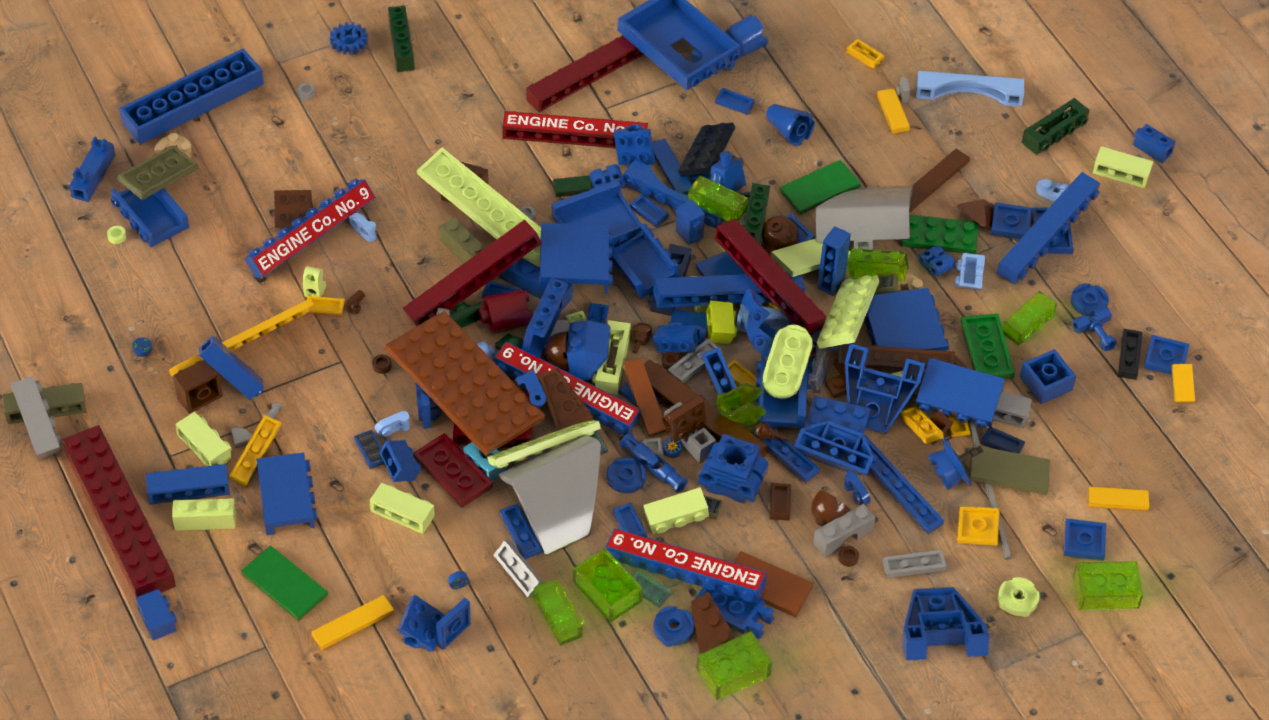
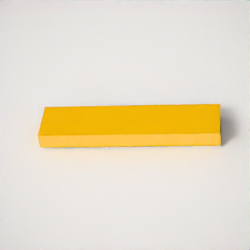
M266 415L263 416L230 473L229 480L245 487L248 486L258 468L257 459L264 458L280 430L282 422Z
M382 595L312 631V636L321 650H324L394 614V609L386 597Z

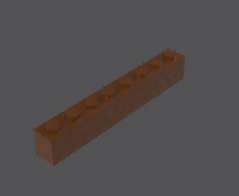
M649 359L644 364L654 394L660 399V404L665 408L669 409L679 402L684 404L693 397L699 396L688 385L683 384L673 374L665 371L658 363H654ZM700 395L704 400L706 423L702 428H705L713 436L716 443L720 442L722 435L725 434L760 446L759 455L762 457L766 456L767 444L761 438H757L746 427L739 425L732 417L724 414L717 406H713Z

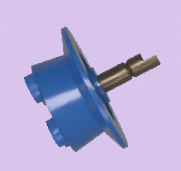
M943 438L944 449L928 455L932 465H937L934 469L939 478L942 479L944 477L942 482L947 491L961 480L972 486L964 470L963 463L984 452V450L979 446L958 457L947 440Z

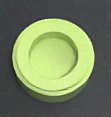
M113 226L107 231L108 240L113 244H120L126 240V231L122 226Z

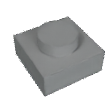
M900 78L899 85L896 86L897 96H900L901 103H908L910 88L907 78Z

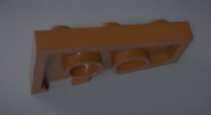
M558 368L538 375L557 430L595 418Z
M709 592L691 601L700 658L703 664L737 645L738 641Z

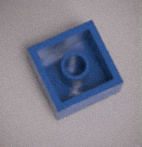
M1054 349L1024 362L1020 378L1039 403L1042 404L1072 391L1076 375Z

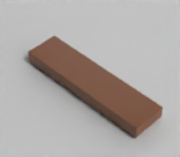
M642 358L623 363L622 366L637 407L641 409L640 416L647 435L651 436L666 431L667 429L662 422L663 416Z

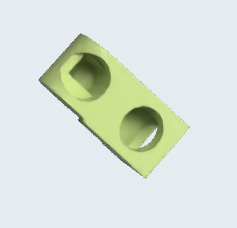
M306 266L303 274L304 297H322L326 288V281H323V270ZM310 289H313L316 291V293H311L309 291Z

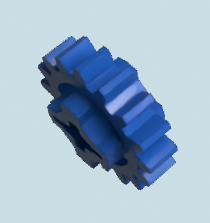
M345 22L344 26L338 24L339 28L334 27L333 32H330L332 49H336L337 53L343 51V55L347 52L352 55L354 51L359 53V49L364 50V45L368 44V33L365 28H361V24L355 26L354 22L351 25Z

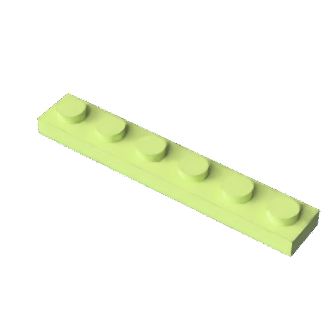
M592 419L580 422L487 456L488 462L491 465L497 466V468L506 467L511 461H522L528 455L543 453L544 449L557 448L561 446L560 443H568L582 435H593L594 431L601 429L600 423Z

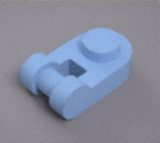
M1042 179L1037 183L1036 192L1038 195L1055 202L1069 186L1067 184L1061 185L1048 179Z
M359 213L349 216L351 227L368 242L376 240L375 222L366 220L364 215Z
M401 411L379 421L375 425L376 432L381 437H388L396 431L409 430V414L406 411Z

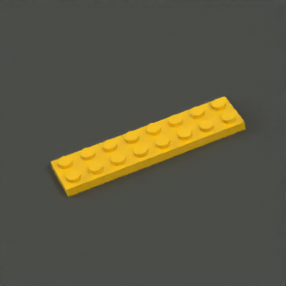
M310 298L222 342V344L230 351H234L244 345L243 341L247 344L260 337L259 333L265 335L276 329L277 324L281 327L294 320L293 316L297 319L310 312L309 308L314 304ZM198 354L168 371L173 377L180 370H184L204 359Z

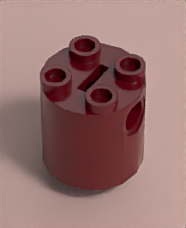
M519 289L514 292L484 297L479 309L482 325L492 334L528 326L533 317L532 310H528V292Z

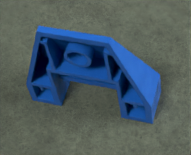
M850 343L845 360L847 403L871 408L866 428L887 433L922 382L926 363L906 358L902 377L866 368L870 348Z
M954 587L913 590L903 631V651L906 660L927 659V646L964 644L967 657L988 656L989 633L986 623Z

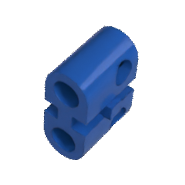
M619 165L606 166V170L602 171L600 168L589 174L593 189L615 180L619 181L621 188L625 186Z
M938 245L918 255L920 265L926 270L929 268V272L935 277L955 267V261L948 253L944 254V250Z

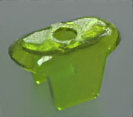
M744 383L727 393H721L716 397L718 412L723 417L740 424L756 426L758 420L766 413L765 408L752 404L762 394V388L748 383Z

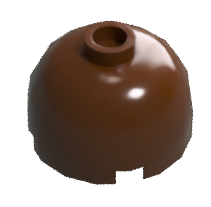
M774 216L764 224L762 240L766 248L777 247L782 249L797 244L799 230L790 218Z
M569 331L552 335L547 342V346L544 348L545 358L549 360L550 364L562 370L569 369L567 359Z
M822 490L816 494L811 506L812 514L817 518L815 522L821 527L851 511L843 502L840 504L836 501V497Z

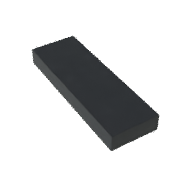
M1123 329L1117 377L1137 380L1142 341L1141 331Z

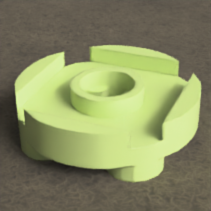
M1021 577L1012 578L1008 582H1003L999 588V607L1009 614L1028 617L1038 606L1039 592H1037L1034 588L1035 585L1030 580ZM1021 594L1023 599H1016L1014 596Z

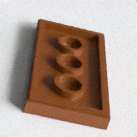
M740 551L734 561L736 564L766 572L767 584L761 599L765 600V604L794 617L797 616L813 588V582Z

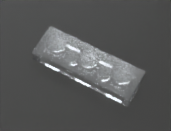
M816 345L817 356L812 361L813 372L808 377V384L811 385L813 393H821L831 347L819 349L818 345Z

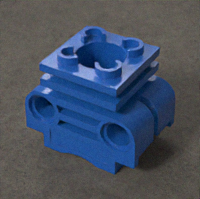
M723 434L720 442L713 444L699 474L698 484L706 486L707 492L723 495L743 504L746 500L754 502L760 484L767 474L768 462L759 455L760 446Z

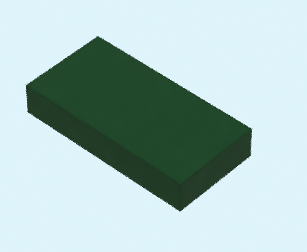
M589 175L553 179L556 197L577 195L592 189Z

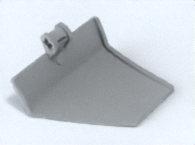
M913 186L855 189L825 201L816 207L817 241L823 242L832 228L836 226L851 234L850 241H854L855 259H859V257L874 259L873 240L909 239V209Z
M583 435L553 450L544 449L543 453L536 456L531 455L528 457V461L499 474L504 482L512 485L544 554H549L589 535L597 491L601 449L600 442L595 438Z

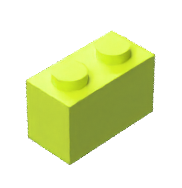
M710 301L706 310L708 339L713 343L730 345L733 338L737 336V326L734 325L736 311L733 310V303Z

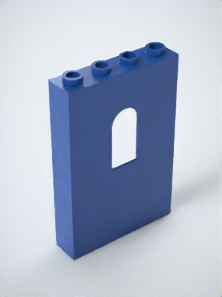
M648 0L618 18V32L686 91L740 58L741 46L687 0ZM683 38L702 55V59L698 62H689L673 49L671 45Z

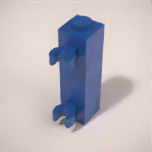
M96 136L91 142L92 147L80 168H76L73 172L74 178L69 185L71 197L89 202L115 157L113 143L104 138L99 140Z
M212 335L199 347L200 357L249 400L261 394L264 388L263 379L222 344L217 337Z

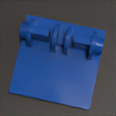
M674 308L668 326L696 325L698 344H702L707 333L706 314Z

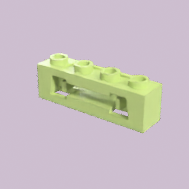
M608 320V325L611 327L608 358L597 372L593 374L592 384H595V387L609 394L618 395L623 373L622 365L625 363L630 339L631 323ZM611 341H613L612 347H618L614 364V375L613 368L608 367Z

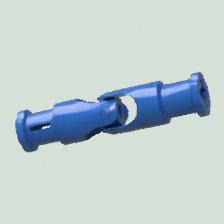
M632 433L626 434L622 438L620 447L632 453L631 456L645 465L648 470L664 483L670 484L676 493L681 492L686 487L688 479L680 476L676 469L660 456L654 455L644 443L638 442ZM660 463H662L664 466L658 469Z

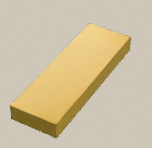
M895 89L877 91L878 100L892 134L910 131V125Z
M917 406L904 409L899 414V417L925 444L944 438L943 432Z
M1089 486V507L1148 511L1149 491Z

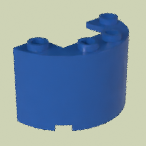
M748 288L741 302L742 322L753 347L760 354L769 357L775 335L778 331L764 322L770 315V312L761 307L765 301L764 298L751 288Z

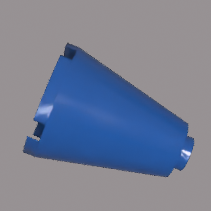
M773 104L767 109L766 118L790 144L799 146L803 144L801 141L810 138L815 126V121L812 120L813 116L810 113L778 104Z

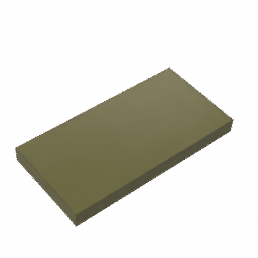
M173 145L119 174L118 181L141 200H144L198 170V164Z
M982 447L984 452L971 458L969 479L972 481L1045 495L1048 493L1049 459Z

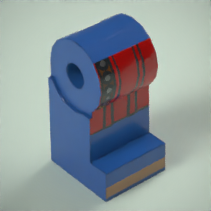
M534 370L515 379V384L518 387H523L529 402L540 409L546 401V395Z

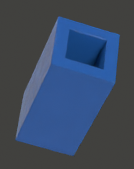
M1147 123L1142 128H1138L1134 133L1133 145L1159 162L1163 163L1173 154L1176 141Z
M696 325L658 326L657 332L653 335V343L657 346V351L695 352L698 344Z

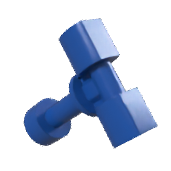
M1108 307L1096 310L1093 316L1087 317L1083 315L1073 319L1072 326L1077 333L1088 329L1091 332L1096 331L1101 338L1100 345L1104 351H1109L1117 345L1115 338L1112 335H1107L1102 328L1103 324L1110 321L1112 317Z

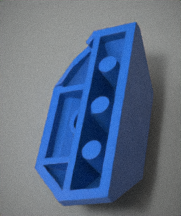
M597 318L576 320L570 323L567 344L570 374L584 381L591 380L594 376L593 374L608 358L610 325Z
M829 420L801 428L794 444V448L813 460L845 472L853 471L859 475H867L874 460V455L863 433Z

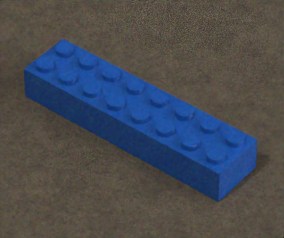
M243 48L120 107L122 124L141 145L263 85L262 69Z

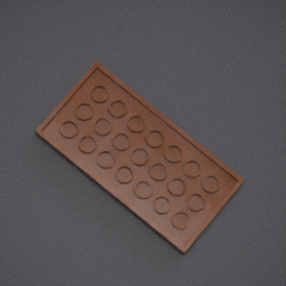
M445 311L385 345V350L485 456L537 425L545 418V414L537 406L529 402V398Z

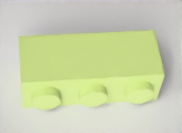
M1101 146L1095 161L1093 174L1145 188L1153 161Z
M193 412L175 424L178 437L206 466L223 465L232 460L231 446L227 441H223L214 428L211 429L208 426L204 417H199L196 412Z
M381 483L370 499L371 512L424 534L435 517L434 505L429 501L416 498L411 493L402 492L392 485Z
M701 487L644 505L645 516L652 534L664 533L668 529L683 527L687 523L699 522L709 517L708 506Z
M234 499L173 500L172 519L175 531L236 529Z

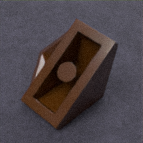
M984 199L958 204L957 208L984 228L991 230L994 204Z

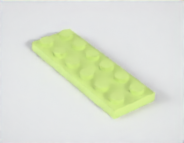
M866 275L862 278H850L842 281L817 340L819 349L855 343L879 284L877 275Z

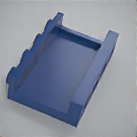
M165 188L144 200H141L129 189L119 194L115 189L111 190L112 198L110 200L113 206L120 209L122 217L129 220L134 231L137 230L141 240L147 242L150 247L189 228L187 214Z
M643 223L639 225L641 229L640 234L617 247H614L613 244L609 245V247H612V258L610 259L641 299L653 293L656 278L680 277L677 271L679 265L674 258L670 259L671 256L666 248L663 249L658 238L655 239L652 230L646 228Z
M550 278L527 327L522 350L541 358L560 317L562 308H559V305L568 288V283Z
M761 354V361H757L756 373H760V376H756V387L759 388V391H756L755 402H758L759 406H755L754 417L758 418V423L764 421L774 427L804 428L806 420L807 367L797 393L789 398H776L771 396L763 386L762 379L767 361H765V356Z
M929 358L916 404L919 406V409L930 412V410L937 412L940 410L945 416L957 417L956 419L961 422L967 423L971 421L982 428L992 427L993 417L1001 392L1004 389L1005 379Z
M304 452L257 459L266 535L275 534L274 527L310 523V528H315L314 520H318L316 508L312 509V504H315L314 492L309 490V488H313L312 476H307V472L311 471L310 461L305 460Z

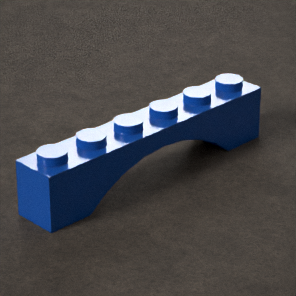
M636 159L624 172V181L627 188L667 205L677 211L678 206L693 200L705 213V224L707 226L717 229V226L722 224L729 216V203L715 196L699 197L674 191L657 178L651 166Z

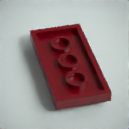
M445 433L413 453L418 463L461 508L493 488V482Z

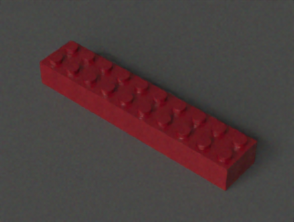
M100 425L62 439L65 454L135 598L157 589L162 593L176 587L173 572Z

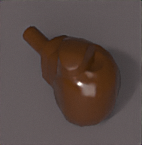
M638 323L632 326L630 333L633 337V342L636 343L633 353L637 354L640 345H646V342L650 339L653 331L651 325Z
M763 421L756 424L755 432L759 438L774 440V437L787 441L788 436L777 433V429L770 427L767 422Z

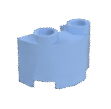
M963 253L962 260L958 259L957 270L960 271V275L956 276L955 287L974 290L982 289L985 255Z

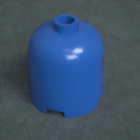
M752 14L732 24L725 31L727 35L741 46L740 57L759 50L768 44L767 36L764 37L762 30H764L763 25Z

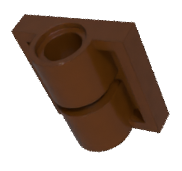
M274 190L275 228H288L292 225V221L306 216V212L313 208L312 190Z
M700 395L693 397L679 408L662 417V422L670 432V438L674 443L685 439L691 432L702 428L706 423L705 404Z

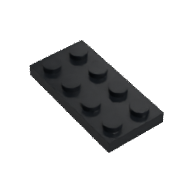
M734 123L702 126L678 170L680 176L711 173V167L718 163L720 153L724 151L735 130Z

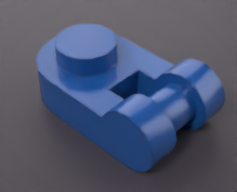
M853 471L847 472L845 474L844 488L853 493L852 496L856 504H869L871 502L869 493L857 474Z

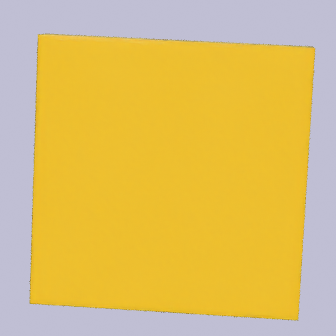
M960 506L957 544L998 546L1000 508Z

